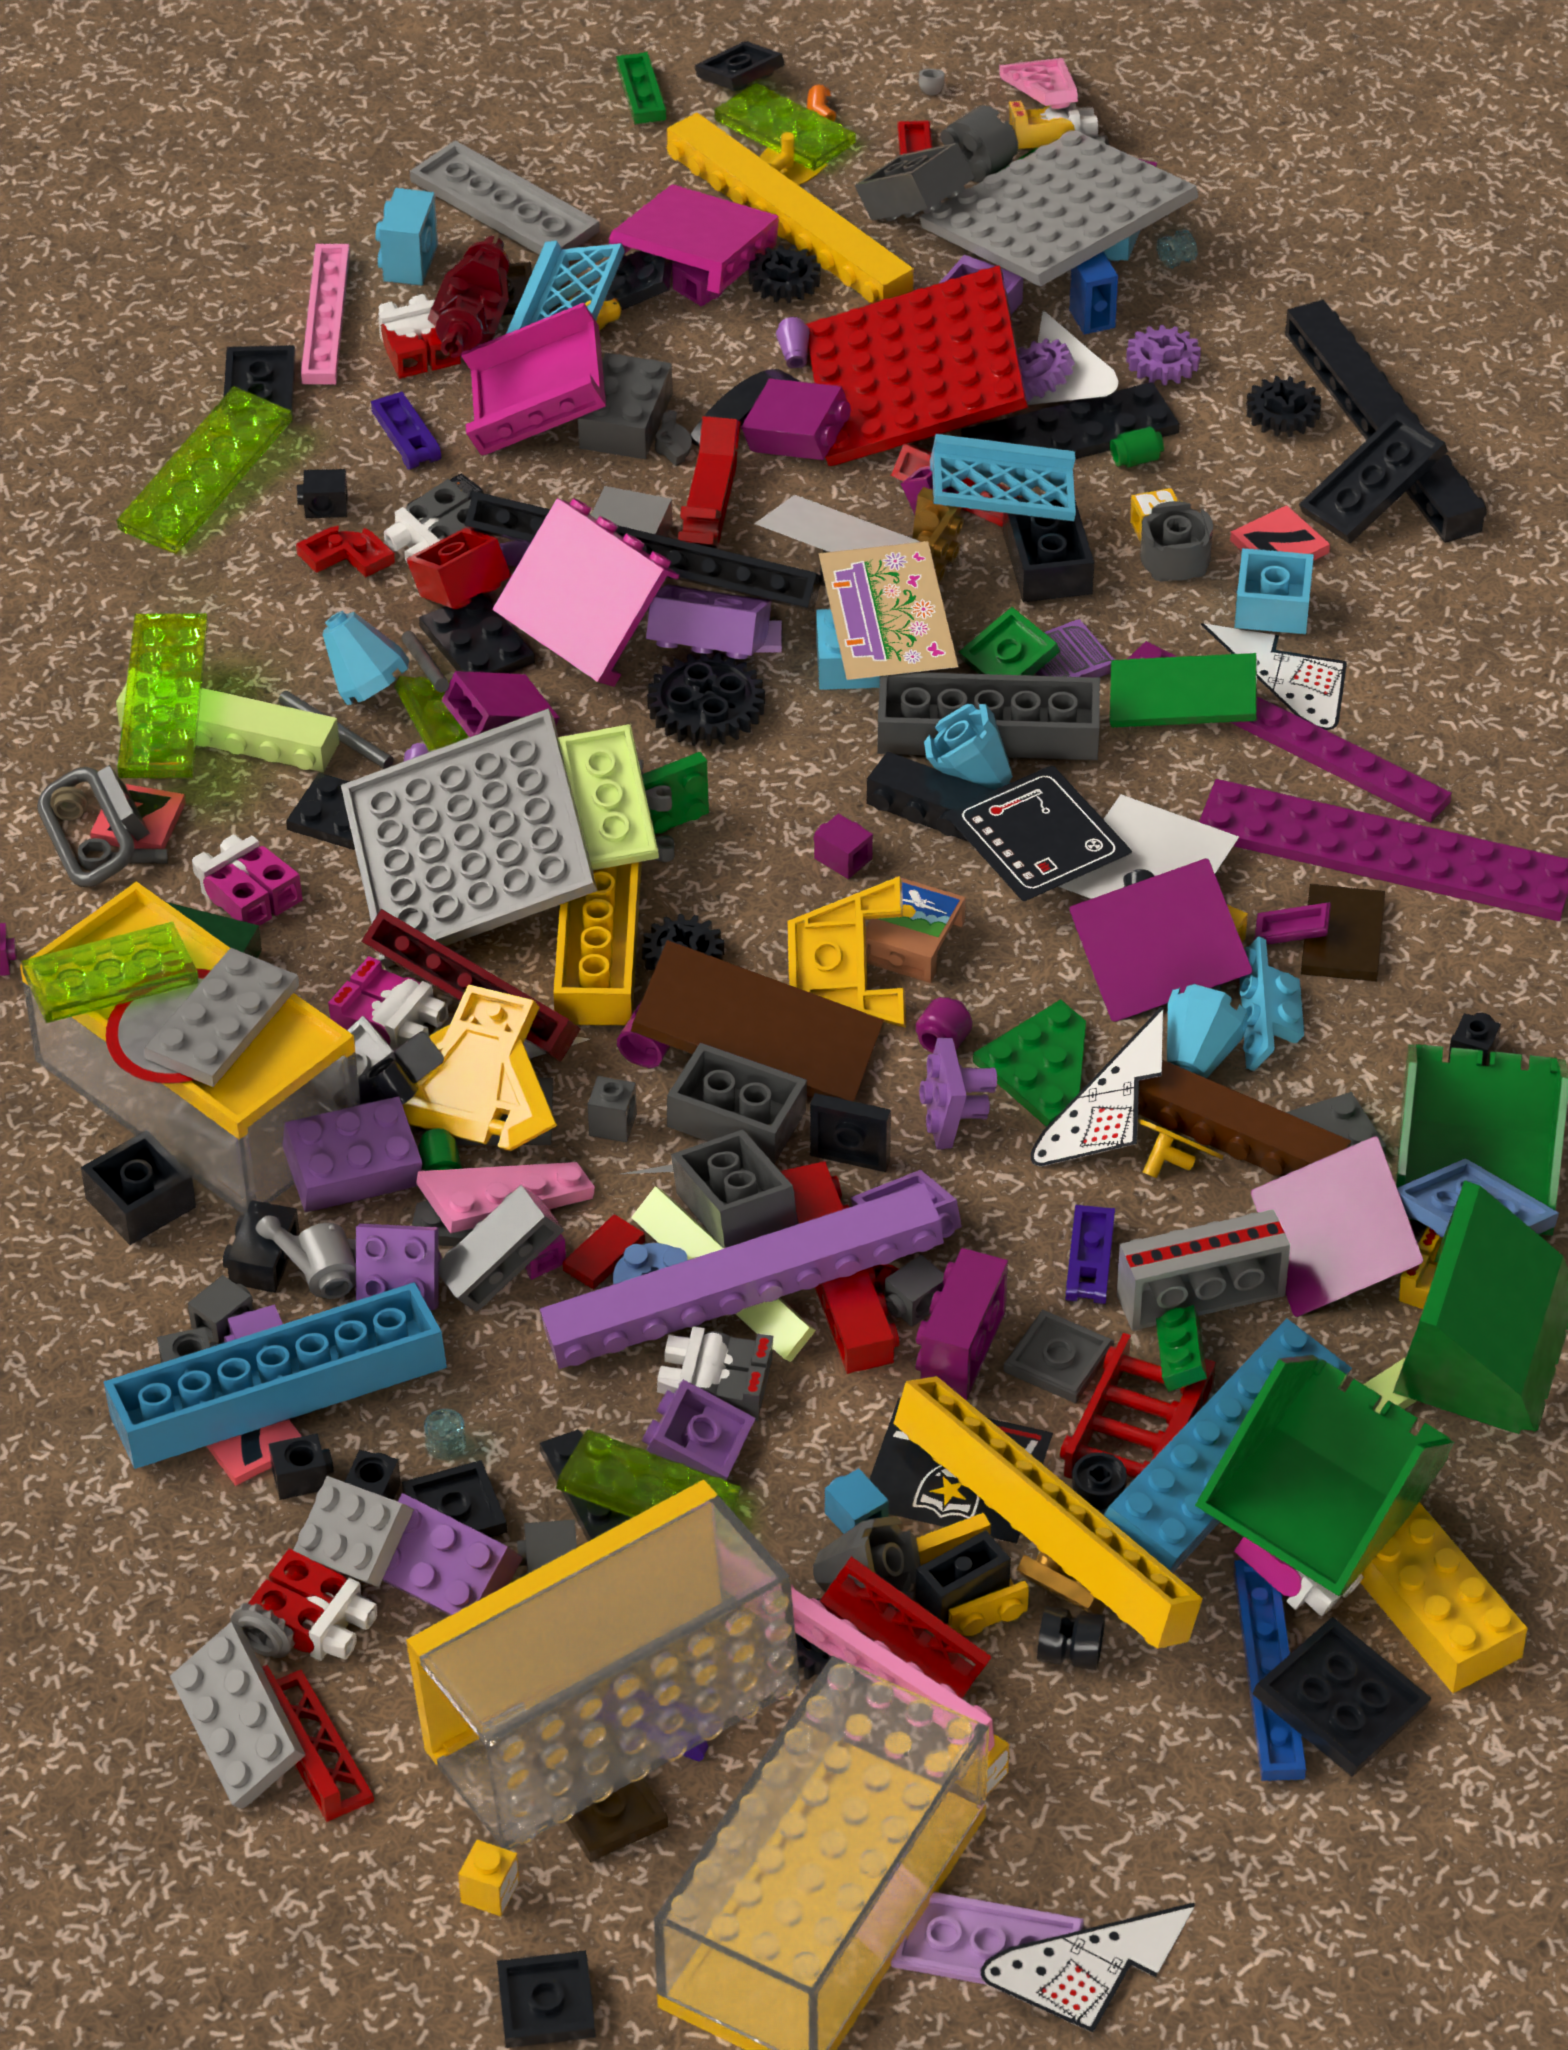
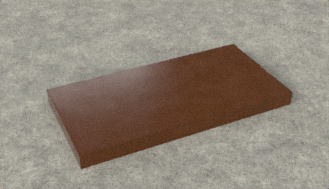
M667 940L633 1021L631 1032L691 1054L695 1052L700 1043L806 1079L807 1096L813 1098L816 1093L854 1102L884 1020Z

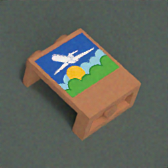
M901 878L903 917L870 919L866 926L867 964L931 983L936 975L937 952L952 925L963 927L965 923L966 897Z

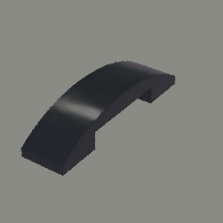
M780 369L759 372L733 387L704 416L737 419L741 422L742 426L769 379L802 381ZM702 419L690 434L692 443L698 447L700 446Z

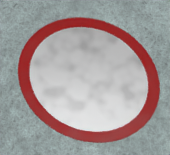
M187 968L164 972L139 983L119 1000L110 1014L105 1035L108 1051L121 1069L136 1078L154 1083L172 1084L195 1080L145 1059L144 1047L211 970Z

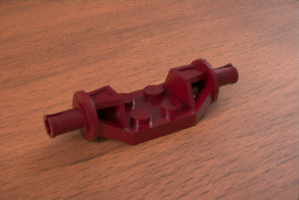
M488 236L484 241L476 242L469 246L464 254V258L444 276L427 320L436 327L437 336L442 342L441 350L446 356L450 349L453 350L450 357L455 358L460 356L463 351L471 350L478 344H484L494 338L509 299L506 275L509 272L510 261L504 251V243L499 237L496 244L493 243L495 236Z

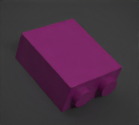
M769 379L741 429L750 450L753 452L824 460L829 449L835 444L836 437L844 423L849 419L851 408L842 386Z
M455 671L449 683V688L441 700L469 737L548 708L553 715L555 725H557L560 719L526 674Z

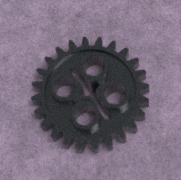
M702 653L699 660H695L691 654H688L687 662L685 663L674 659V668L663 665L662 674H654V683L648 685L647 706L650 712V719L656 720V728L665 727V735L667 737L677 733L678 742H682L689 737L693 746L700 739L705 740L707 746H711L713 739H718L723 745L726 744V736L739 740V730L750 733L751 724L758 725L759 715H764L765 689H763V680L757 679V671H747L746 662L736 666L734 658L721 661L720 653H717L713 659H708L707 655Z

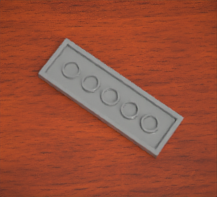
M456 140L410 170V181L428 192H435V196L539 255L545 242L558 241L561 249L577 248L599 232L598 220Z

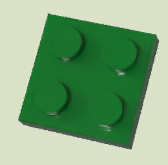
M1011 607L959 651L962 661L978 674L1033 676L1061 651L1053 639L1015 608Z
M701 752L641 774L645 791L657 786H669L671 788L672 808L669 811L649 809L654 834L664 833L670 828L688 821L697 820L709 813L707 759Z

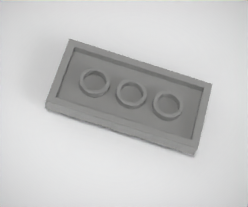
M230 948L144 1047L145 1059L214 1087L299 987L298 975Z
M230 1622L170 1675L233 1806L240 1809L247 1807L305 1756L241 1626Z

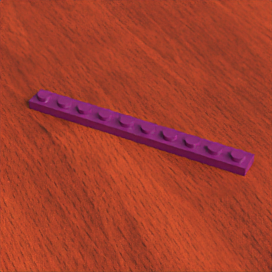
M1145 641L1128 659L1177 656ZM1258 696L1257 721L1230 722L1430 823L1451 802V792Z

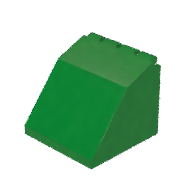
M1408 1044L1396 1187L1398 1188L1466 1158L1556 1211L1568 1102V1067L1566 1060L1558 1059L1557 1061V1058L1530 1055L1528 1070H1521L1522 1054L1491 1051L1489 1066H1481L1483 1050L1451 1047L1449 1063L1442 1062L1443 1046ZM1408 1218L1409 1221L1420 1222V1221H1418V1220H1413V1219ZM1554 1227L1540 1234L1553 1236Z
M1464 1180L1434 1261L1438 1263L1420 1321L1393 1393L1509 1432L1519 1434L1521 1430L1537 1431L1546 1406L1545 1400L1549 1396L1556 1373L1555 1365L1559 1363L1567 1336L1565 1330H1568V1267L1564 1256L1489 1192L1480 1185Z
M1314 1355L1281 1358L1276 1362L1195 1506L1332 1593L1342 1596L1411 1515L1448 1460L1449 1452L1455 1442L1427 1423L1423 1424L1416 1436L1411 1434L1410 1432L1418 1418L1391 1401L1386 1402L1380 1414L1377 1413L1375 1409L1379 1405L1382 1396L1354 1378L1347 1390L1343 1392L1339 1388L1345 1381L1347 1374L1323 1359L1319 1361V1358Z

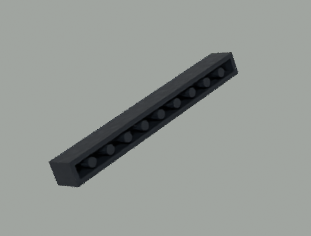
M1324 299L1287 310L1286 337L1365 440L1371 437L1396 412L1424 429L1418 416L1410 411L1404 403L1401 394L1392 388L1387 381L1386 375L1378 370L1372 362L1369 353L1360 347L1354 334L1346 329L1340 321L1337 312L1332 311ZM1447 454L1406 491L1444 543L1482 532L1484 517L1487 514L1486 505L1483 499L1478 497L1471 489L1466 477L1461 476Z
M473 491L465 526L477 532L531 544L550 509ZM618 526L615 531L623 537L627 533L643 542L645 545L642 550L649 555L654 551L670 560L669 568L680 575L678 580L753 598L772 600L774 603L814 612L822 577L816 572L623 526Z

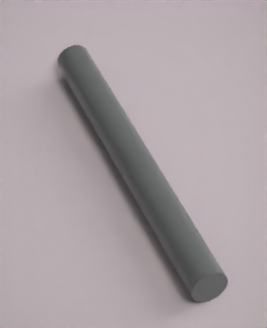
M412 631L404 632L402 641L434 688L438 692H445L449 688L448 680L417 636Z
M287 690L283 691L279 696V703L286 707L325 715ZM337 722L339 741L383 769L393 764L394 759L392 756Z

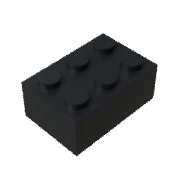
M1025 498L1016 499L1019 502H1029ZM1056 499L1049 502L1053 506L1065 507ZM1076 500L1074 521L1003 513V535L1022 602L1093 594L1094 560Z

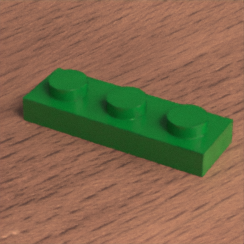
M648 52L616 56L617 70L634 124L666 120V109Z
M1194 1305L1186 1308H1173L1165 1312L1163 1316L1157 1317L1156 1326L1162 1379L1168 1392L1207 1379L1200 1319Z

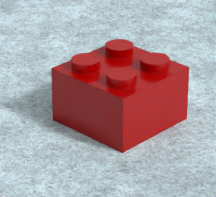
M463 528L406 558L420 596L453 609L468 605L472 601L471 598L480 593H488L498 589L501 586L500 582L511 577L498 539L468 528Z

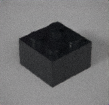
M148 1130L81 1167L86 1200L129 1245L134 1244L196 1208L192 1175Z

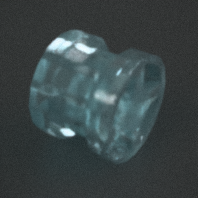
M1183 228L1176 231L1172 237L1166 235L1157 241L1159 258L1169 269L1179 266L1181 261L1189 262L1197 257V244L1187 229Z
M439 1409L429 1414L424 1421L425 1446L429 1455L439 1460H452L464 1452L466 1436L464 1434L465 1421L462 1415L451 1409Z

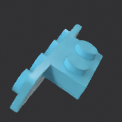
M1257 937L1249 947L1244 948L1252 968V973L1240 977L1239 988L1242 1007L1247 1010V1028L1244 1033L1243 1050L1245 1052L1246 1068L1251 1071H1255L1273 1053L1275 1049L1274 1035L1291 1043H1297L1304 1036L1300 979L1268 966L1266 939L1262 937Z

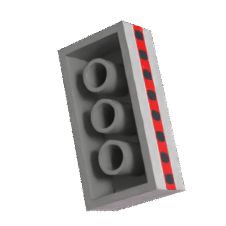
M1273 1209L1259 1213H1249L1245 1216L1224 1221H1213L1206 1225L1184 1230H1174L1166 1234L1144 1239H1134L1120 1244L1117 1297L1131 1330L1156 1326V1318L1163 1316L1165 1312L1173 1308H1186L1194 1305L1198 1316L1285 1296L1290 1243Z

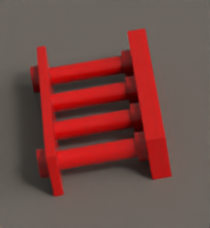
M1123 1333L1117 1346H1110L1106 1353L1103 1364L1105 1371L1073 1436L1067 1435L1063 1441L1059 1458L1065 1460L1064 1477L1072 1479L1075 1463L1082 1456L1097 1452L1111 1454L1088 1446L1094 1431L1152 1449V1454H1154L1153 1460L1206 1404L1214 1387L1216 1362L1205 1359L1207 1379L1179 1388L1180 1394H1182L1180 1401L1173 1400L1172 1403H1168L1117 1386L1123 1371L1165 1384L1162 1379L1161 1366L1129 1356L1131 1335ZM1111 1401L1164 1418L1168 1427L1165 1432L1159 1430L1158 1433H1154L1102 1415L1108 1402ZM1111 1454L1122 1461L1126 1467L1127 1476L1134 1479L1150 1463L1145 1460L1142 1464Z

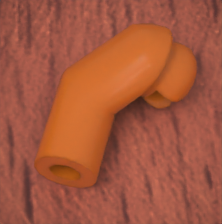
M818 84L808 91L806 109L819 121L829 125L836 119V112L825 105L829 102L826 97H831V92L827 87Z

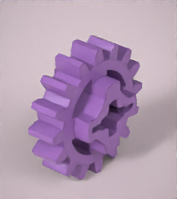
M1160 325L1159 330L1156 331L1149 326L1146 328V334L1137 331L1135 339H1129L1126 362L1129 363L1130 371H1137V378L1139 379L1147 376L1149 377V382L1154 383L1157 379L1161 380L1163 385H1167L1168 380L1172 379L1178 384L1181 382V376L1190 379L1192 371H1198L1201 347H1198L1197 338L1189 339L1190 332L1186 331L1180 334L1176 326L1172 329H1166L1164 325Z
M1046 338L1042 343L1033 341L1028 349L1019 348L1020 354L1018 355L1027 401H1030L1033 396H1039L1040 399L1043 398L1048 390L1054 393L1056 385L1067 382L1064 376L1073 374L1071 367L1075 365V362L1065 343L1061 344L1059 339L1050 343L1049 339Z

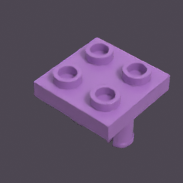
M937 1038L933 1054H929L927 1057L928 1075L926 1081H921L919 1096L921 1104H926L927 1131L928 1133H933L936 1149H947L953 1147L960 1119L986 1120L988 1118L990 1110L988 1095H966V1093H994L995 1087H997V1072L994 1067L962 1068L958 1062L953 1038Z
M380 1224L357 1225L356 1301L415 1282L430 1310L438 1308L439 1261L442 1260L441 1253L439 1252V1227Z

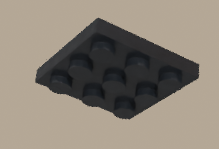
M1333 1616L1260 1680L1252 1693L1351 1777L1428 1707L1432 1699Z

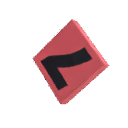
M1287 505L1231 531L1230 541L1241 551L1242 548L1314 554L1313 561L1329 554L1330 543Z
M125 784L150 834L139 841L131 834L135 849H165L186 804L185 794ZM101 809L90 832L91 839H103L111 846L120 847Z
M288 1419L207 1445L206 1447L236 1486L271 1468L269 1443L302 1436Z

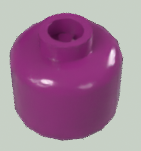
M939 997L931 1001L916 1021V1033L920 1044L931 1053L934 1052L937 1038H953L955 1050H957L971 1032L973 1021L969 1011L962 1002L951 998Z

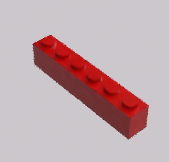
M825 1161L780 1171L793 1185L798 1224L849 1208L848 1204L842 1205L840 1201L842 1193L838 1177L830 1175ZM873 1267L858 1271L848 1277H839L821 1283L814 1287L847 1374L893 1364L894 1347H899L897 1328L894 1323L888 1324L886 1319L888 1311L883 1293H876L874 1288L876 1286V1278Z

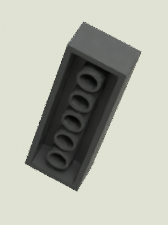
M922 672L880 676L877 754H886L888 751L900 755H926L924 741L929 734L934 740L939 733L935 726L941 719L965 704H973L976 709H980L979 704H986L995 716L1008 758L1098 760L1100 724V678Z

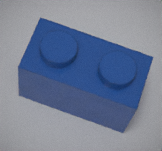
M1104 252L1071 269L1069 311L1084 335L1115 328L1118 275Z

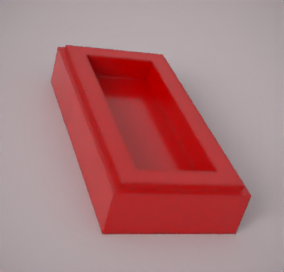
M930 121L897 122L900 155L932 148Z
M614 1214L563 1261V1271L594 1290L614 1271L616 1264L624 1256V1251L628 1246L645 1243V1233Z

